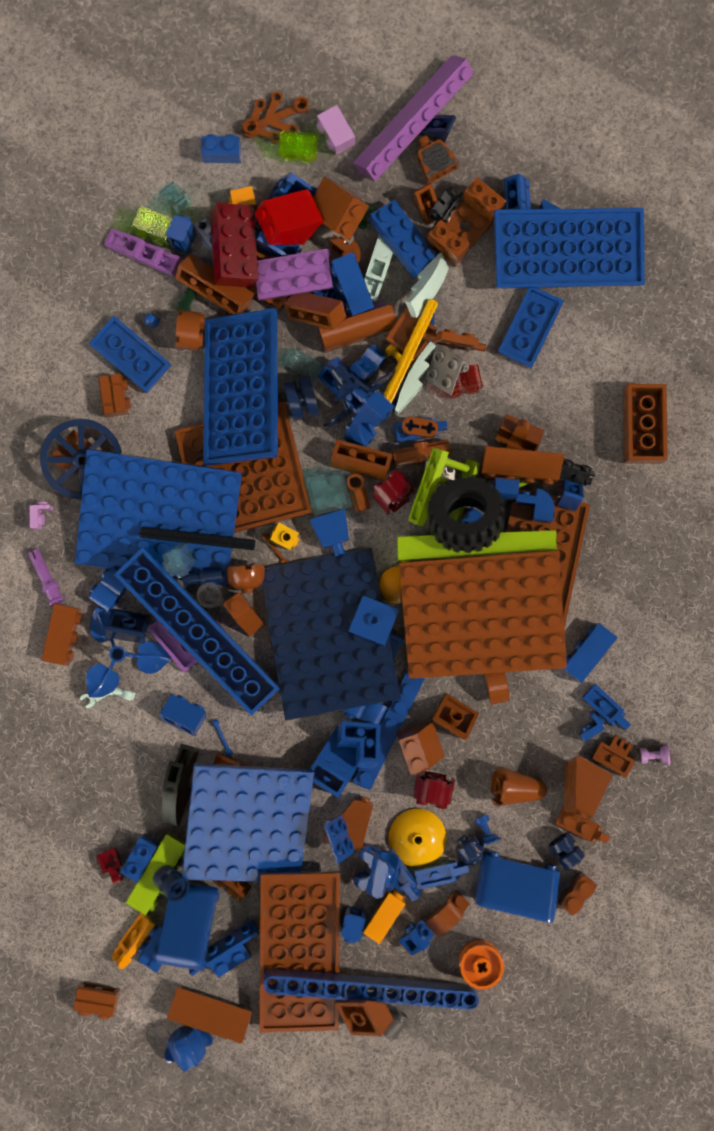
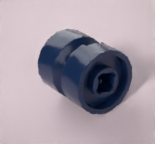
M569 832L561 834L548 845L555 856H559L558 861L565 870L574 867L585 857L580 847L574 845L575 840Z
M162 866L154 874L153 883L155 887L171 902L181 900L188 893V880L173 866Z

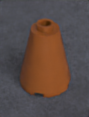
M497 767L498 771L493 772L490 790L491 793H494L495 798L491 799L495 806L539 801L547 794V786L544 785L542 780L505 767Z

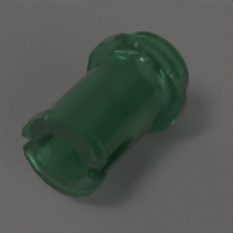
M187 287L181 300L177 301L176 308L178 310L190 311V305L197 292Z

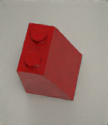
M302 190L264 200L254 212L269 245H304L324 222L309 190Z

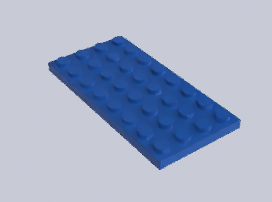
M644 208L513 209L494 211L496 289L645 285Z
M271 308L206 319L203 464L212 466L278 457L277 310Z

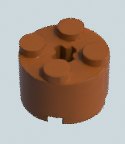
M178 310L175 348L189 350L203 348V333H200V330H204L205 314L197 311Z

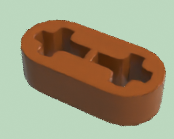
M407 417L402 423V430L410 436L433 438L438 432V425L430 419ZM409 422H413V425L419 426V428H412V431H409L405 424L408 425ZM428 424H431L435 431H431V434H428L427 430L421 429V427H428Z

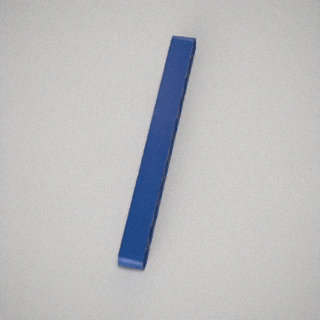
M269 969L263 976L265 991L277 995L366 1000L381 1003L468 1010L476 1008L479 1003V997L474 988L467 984ZM272 978L277 980L275 984H269L267 981ZM291 980L297 981V984L294 986H290L287 983ZM310 982L317 983L315 987L307 986ZM331 983H335L337 985L333 989L327 988V986ZM356 985L354 990H347L348 986ZM371 986L376 987V989L373 992L367 991V989ZM395 988L393 993H386L388 989ZM415 990L412 995H406L407 991ZM429 991H433V992H434V994H433L432 996H430V997H427V996H426L427 992H429ZM448 993H453L452 997L445 998ZM472 994L469 1000H465L466 995Z

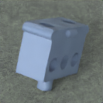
M204 217L194 225V228L204 247L208 248L213 254L211 224Z

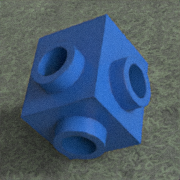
M420 920L416 923H409L404 929L405 933L399 939V942L412 956L426 950L431 945L430 940L434 934Z

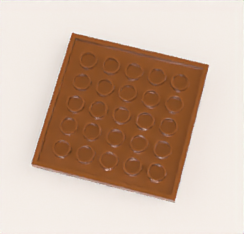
M285 401L278 403V457L206 466L203 464L204 423L175 430L182 463L242 472L234 533L313 513Z

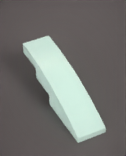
M439 253L417 275L419 281L411 288L413 293L405 301L411 317L417 318L422 313L427 300L433 299L440 289L449 269L443 253Z
M431 341L419 355L407 375L394 414L397 416L422 389L423 384L419 379L429 369L430 365L426 360L436 348V345Z

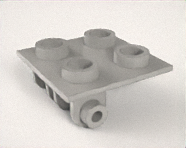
M437 344L425 380L452 395L459 373L468 371V363Z

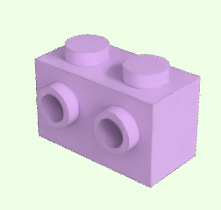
M337 105L317 115L318 123L316 127L321 135L324 134L327 147L330 151L333 149L335 155L355 145V135Z

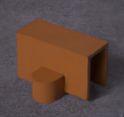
M506 414L495 440L507 444L506 448L537 451L544 430L530 424L527 420H520Z

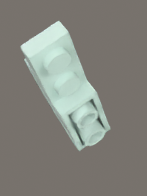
M378 235L364 277L372 301L375 303L377 302L393 251L380 235Z

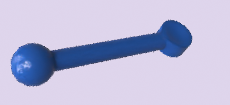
M214 719L212 725L216 728L226 749V756L230 757L233 755V750L229 748L219 727V721Z

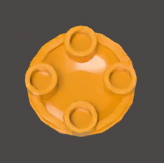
M394 566L385 570L379 581L382 596L394 604L403 603L400 566Z

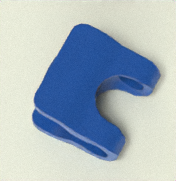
M372 845L363 846L360 851V858L367 862L370 867V873L359 872L355 875L354 885L365 890L371 896L380 899L384 896L385 890L391 891L395 887L400 857L393 852L382 850Z

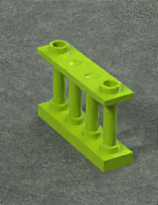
M433 447L408 521L424 527L425 521H429L428 503L431 500V495L433 492H436L438 484L445 485V482L450 480L441 477L444 466L462 471V478L473 476L475 479L480 463L467 459L464 464L447 458L449 452ZM465 507L455 509L449 517L454 521L460 522Z

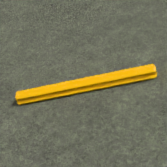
M433 299L427 300L385 389L383 396L391 403L438 306V302Z

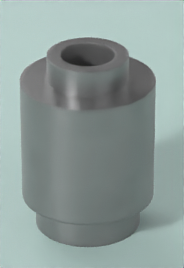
M398 1008L390 1012L393 1021L383 1033V1036L389 1040L391 1038L396 1039L407 1024V1015Z

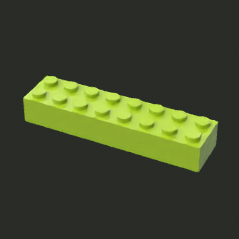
M556 530L500 533L497 541L494 542L492 540L490 547H483L482 551L476 552L474 550L466 554L465 551L457 553L453 552L452 548L450 550L444 548L443 543L439 544L433 535L397 537L399 562L557 550Z

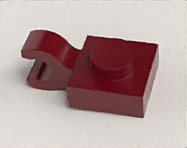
M116 847L96 855L103 874L109 872L113 885L123 881L122 875L118 870L123 864Z

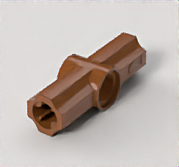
M449 440L431 443L420 442L411 445V447L392 450L395 467L413 463L418 465L424 461L426 463L429 460L433 447L449 452L448 456H451Z

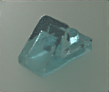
M174 181L159 192L177 216L192 205L190 196Z

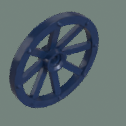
M71 419L57 425L46 436L40 451L41 469L49 485L60 494L73 499H82L85 462L79 463L78 458H86L84 426L95 428L103 433L89 449L96 450L108 438L113 445L115 453L122 454L120 444L114 434L101 423L90 419ZM78 426L79 450L76 451L59 433L70 427ZM55 438L72 454V457L47 456L53 439ZM47 463H73V465L55 480L49 471ZM79 469V492L61 486L67 478Z

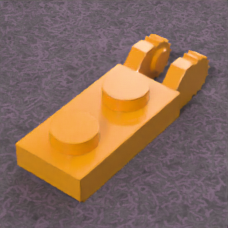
M139 914L114 950L111 957L113 961L117 962L118 968L123 969L131 962V957L156 925L148 915Z

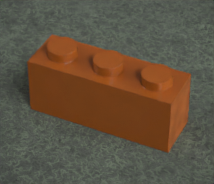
M303 293L292 295L284 303L288 319L334 330L346 318L343 302L337 299Z
M337 439L332 453L331 467L386 481L391 466L392 454Z
M54 604L41 661L59 665H68L69 662H72L74 657V651H72L73 643H76L78 639L76 629L77 625L81 624L83 614L80 613L81 609Z

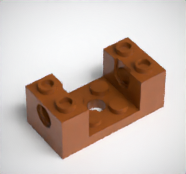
M476 177L465 190L463 200L453 210L449 219L445 223L440 220L430 231L427 242L437 253H443L444 258L456 267L494 222V211L504 209L506 200ZM467 222L470 225V229L463 231L460 228V224Z

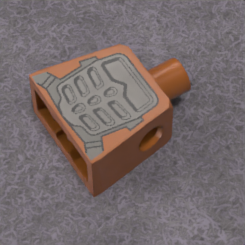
M428 136L419 139L418 144L421 149L417 152V161L426 184L433 183L458 169L459 160L442 140L438 139L431 143Z

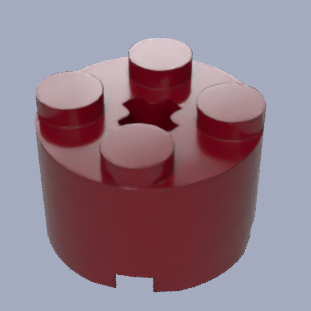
M394 470L388 475V479L385 482H379L373 487L375 492L372 497L384 512L390 515V510L393 513L410 500L408 496L411 493L414 495L417 490L402 472Z
M425 771V775H421V772L417 773L413 792L416 803L424 806L428 805V803L435 804L437 808L447 809V805H450L452 802L455 779L451 777V780L446 779L447 775Z

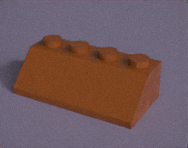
M486 446L481 454L480 476H484L486 480L501 477L523 480L522 482L526 484H533L534 481L542 482V485L552 486L553 483L559 481L564 454Z

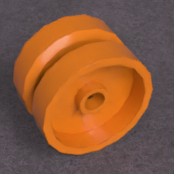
M474 939L467 942L461 949L458 956L459 968L464 980L471 987L489 989L501 980L504 972V962L498 949L491 942L484 939Z

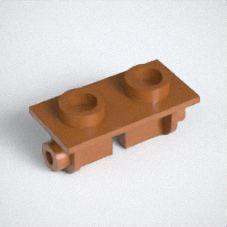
M212 880L221 888L227 885L229 888L226 892L240 901L245 898L252 887L246 881Z

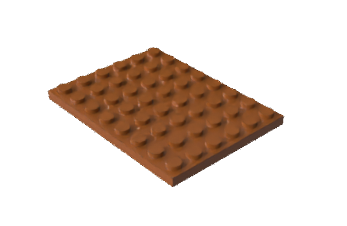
M559 550L399 562L409 679L567 668Z

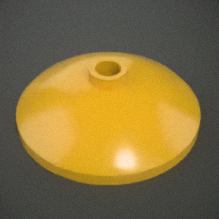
M414 808L402 812L395 818L389 830L388 840L390 849L395 851L405 865L419 868L431 865L439 859L445 849L447 836L442 821L434 813L425 809ZM417 836L422 838L420 843L414 841Z

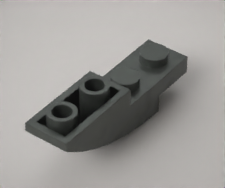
M181 744L175 762L169 761L162 792L163 822L180 826L191 793V788L187 786L200 750L198 748Z

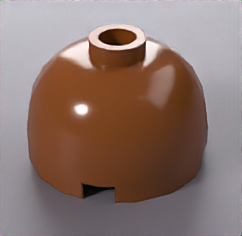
M264 564L226 568L229 584L234 589L241 590L242 593H253V589L259 587L265 578Z

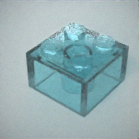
M342 469L305 478L315 518L342 509H352Z

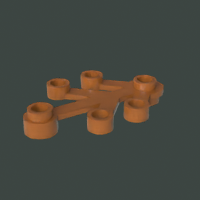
M279 91L273 92L271 96L272 101L266 116L259 121L260 113L266 109V103L263 99H257L251 118L245 120L242 124L243 135L248 138H254L258 135L269 139L272 144H279L281 142L279 132H270L263 129L266 126H271L287 132L290 137H295L298 134L297 126L295 124L289 125L279 120L295 113H306L309 110V101L306 97H297L293 106L275 113L278 105L283 101V96ZM278 95L281 98L279 100H275L274 97ZM263 103L264 105L263 107L259 108L257 107V104ZM303 104L305 108L299 109L298 106ZM249 127H254L253 131H248L247 129ZM291 128L296 130L294 133L289 132ZM276 135L279 139L273 140L272 137Z

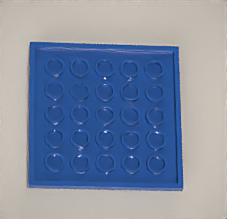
M194 764L182 876L187 880L260 882L261 873L301 872L314 771L311 769Z

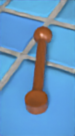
M263 533L261 539L266 541L280 558L281 564H289L288 559L284 558L272 542L268 540V534Z

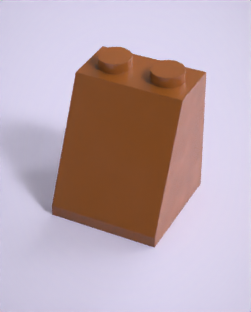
M325 176L312 197L324 220L323 224L348 240L352 238L369 208V205L354 192Z
M579 755L566 761L564 780V812L569 814V818L577 822L594 817L613 776Z

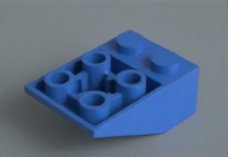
M337 725L310 769L314 771L313 782L339 798L357 767H355L356 748L337 747Z

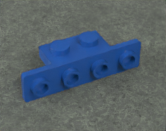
M251 920L207 948V955H205V967L209 966L219 978L251 958V952L244 943L259 934L256 922ZM188 969L191 975H194L197 972H199L197 970Z

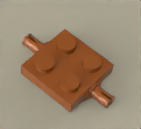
M444 329V331H439L435 334L425 332L422 338L423 340L431 341L433 344L463 350L471 349L483 352L486 350V344L478 343L479 338H474L473 334L462 333V335L455 334V330Z

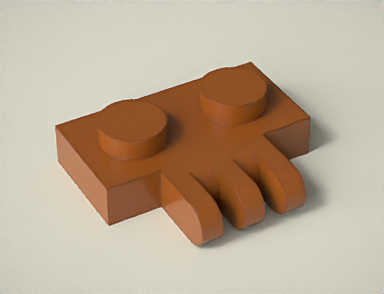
M616 734L609 745L599 741L591 758L616 773L627 777L635 760L627 756L633 744L628 742L625 748H623L626 742L623 738L616 744L619 738Z

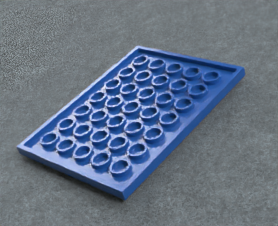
M87 449L75 564L108 569L113 567L119 570L144 547L175 579L183 580L182 574L196 573L203 569L204 571L221 569L223 581L208 582V584L227 586L226 568L230 567L232 548L141 538L139 533L141 527L234 537L242 472Z

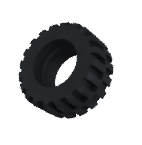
M460 476L456 477V480L452 481L450 479L445 482V485L441 484L436 488L437 492H433L428 503L430 531L439 544L443 543V547L448 550L452 548L453 552L460 553V551H465L466 554L474 550L476 552L482 551L483 547L488 548L492 545V540L494 542L497 541L504 528V501L498 489H494L493 484L490 482L485 483V480L481 478L474 479L473 476H467V478ZM465 506L475 507L484 513L480 519L471 523H460L449 517L455 509Z

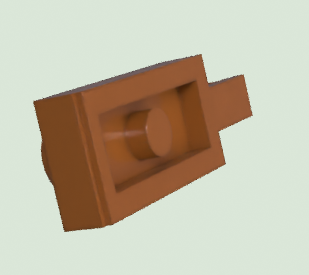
M562 806L555 821L556 825L589 842L595 843L598 839L607 844L610 836L601 832L603 827L590 819L579 822L572 820L568 817L569 814L564 812V806Z

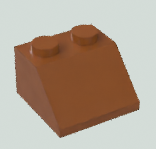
M433 720L396 733L410 775L430 769L444 757Z
M366 1000L335 1001V1005L351 1035L382 1036L393 1021L385 1003Z

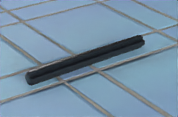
M141 527L139 533L141 538L254 550L256 544L254 539Z

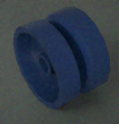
M307 374L299 377L301 389L298 390L294 379L284 380L283 383L286 391L284 394L288 410H291L293 422L303 420L302 407L306 408L307 415L310 418L319 416L310 375Z

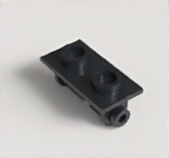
M452 187L444 190L439 198L441 202L437 201L430 210V218L437 220L434 226L440 220L445 223L451 216L449 212L461 202L459 198L463 192L457 195Z
M564 458L560 477L570 480L571 475L574 474L573 482L584 486L591 485L593 478H590V476L595 477L592 468L584 464L581 467L574 465L572 460Z

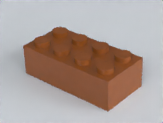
M627 384L623 388L624 464H662L668 460L667 384Z

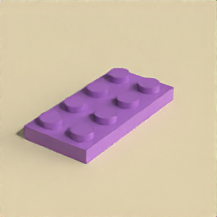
M322 249L257 261L258 281L256 285L258 299L261 301L333 289L329 250Z

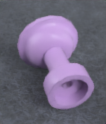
M668 743L661 746L660 751L648 752L646 748H640L641 764H647L649 759H661L662 763L670 766Z

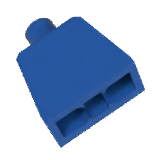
M345 509L310 519V523L323 548L331 547L334 557L345 554L342 543L349 541Z

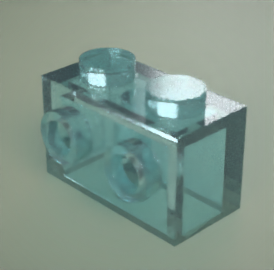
M187 543L170 547L162 554L164 570L166 573L169 572L170 577L176 575L179 578L187 575L188 571L195 564Z

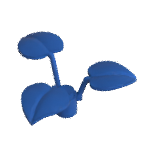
M96 608L91 616L90 632L92 637L99 643L110 640L112 649L109 652V656L112 661L109 668L103 664H97L88 670L86 685L88 696L91 698L106 696L117 688L120 677L116 672L111 671L115 662H122L126 657L138 658V668L144 673L152 674L161 670L171 661V656L160 644L152 641L140 644L138 646V654L126 653L122 647L116 646L113 639L106 638L105 632L111 612L101 608Z

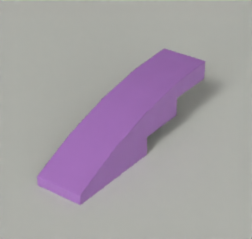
M113 228L104 243L106 247L172 276H175L178 266L182 262V259L177 255L165 252L162 248L146 243L141 238Z

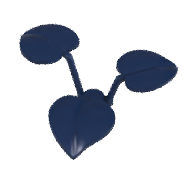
M343 364L332 370L330 374L336 381L335 385L338 388L333 401L336 402L342 399L344 409L328 424H324L325 429L342 422L350 415L352 409L348 410L345 397L350 392L356 390L360 385L368 393L378 390L392 377L395 371L394 368H392L390 373L380 377L370 385H365L352 372L348 373Z

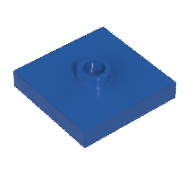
M362 596L348 632L385 646L399 609Z

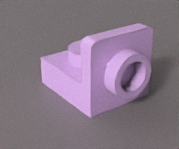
M36 502V505H30L31 529L42 530V525L45 524V516L42 514V511H53V507L47 505V502Z

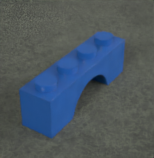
M378 390L373 395L369 393L362 400L363 404L358 407L357 413L350 420L351 423L345 428L347 432L343 438L347 442L367 447L377 434L372 425L377 427L394 409L395 406Z

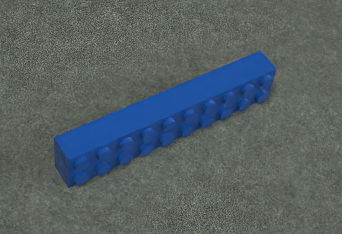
M142 547L114 574L251 716L280 689L279 685L146 548Z

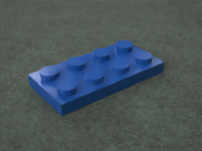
M396 200L373 212L367 218L413 278H416L437 256V253Z
M528 288L497 353L532 369L564 300L539 288Z
M115 316L107 322L89 343L146 393L152 389L172 366L171 363Z

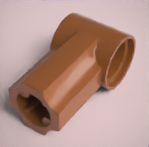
M359 474L350 475L346 486L354 512L370 509L363 477ZM357 478L360 481V486L353 488L350 485V480Z

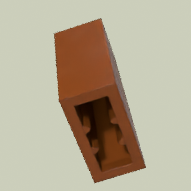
M239 592L223 603L234 620L249 636H252L266 626L244 594Z
M359 796V799L354 798L341 814L347 824V832L353 842L354 849L360 851L373 808V802H370V798ZM325 833L323 841L329 842L327 833Z

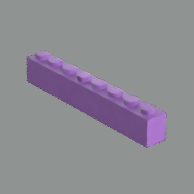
M451 55L353 162L361 176L375 182L474 74L467 59Z

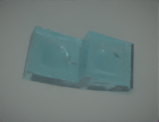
M294 348L289 349L282 365L298 374H309L310 379L314 382H319L320 379L317 376L325 366L320 361Z

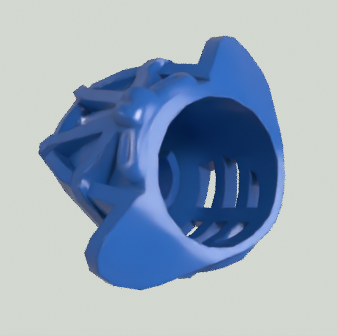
M189 1026L179 1027L167 1040L168 1047L165 1051V1060L168 1063L175 1061L183 1072L194 1066H199V1063L206 1054L205 1047L210 1046L213 1042L211 1034Z

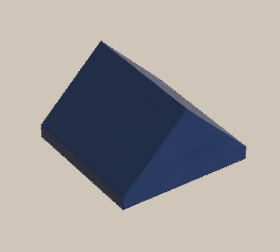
M112 609L105 628L106 638L145 644L150 615Z

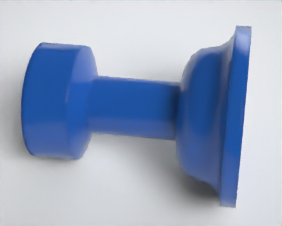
M488 814L474 820L475 825H480L484 835L481 839L482 847L502 839L495 833L491 834L487 824L490 820Z

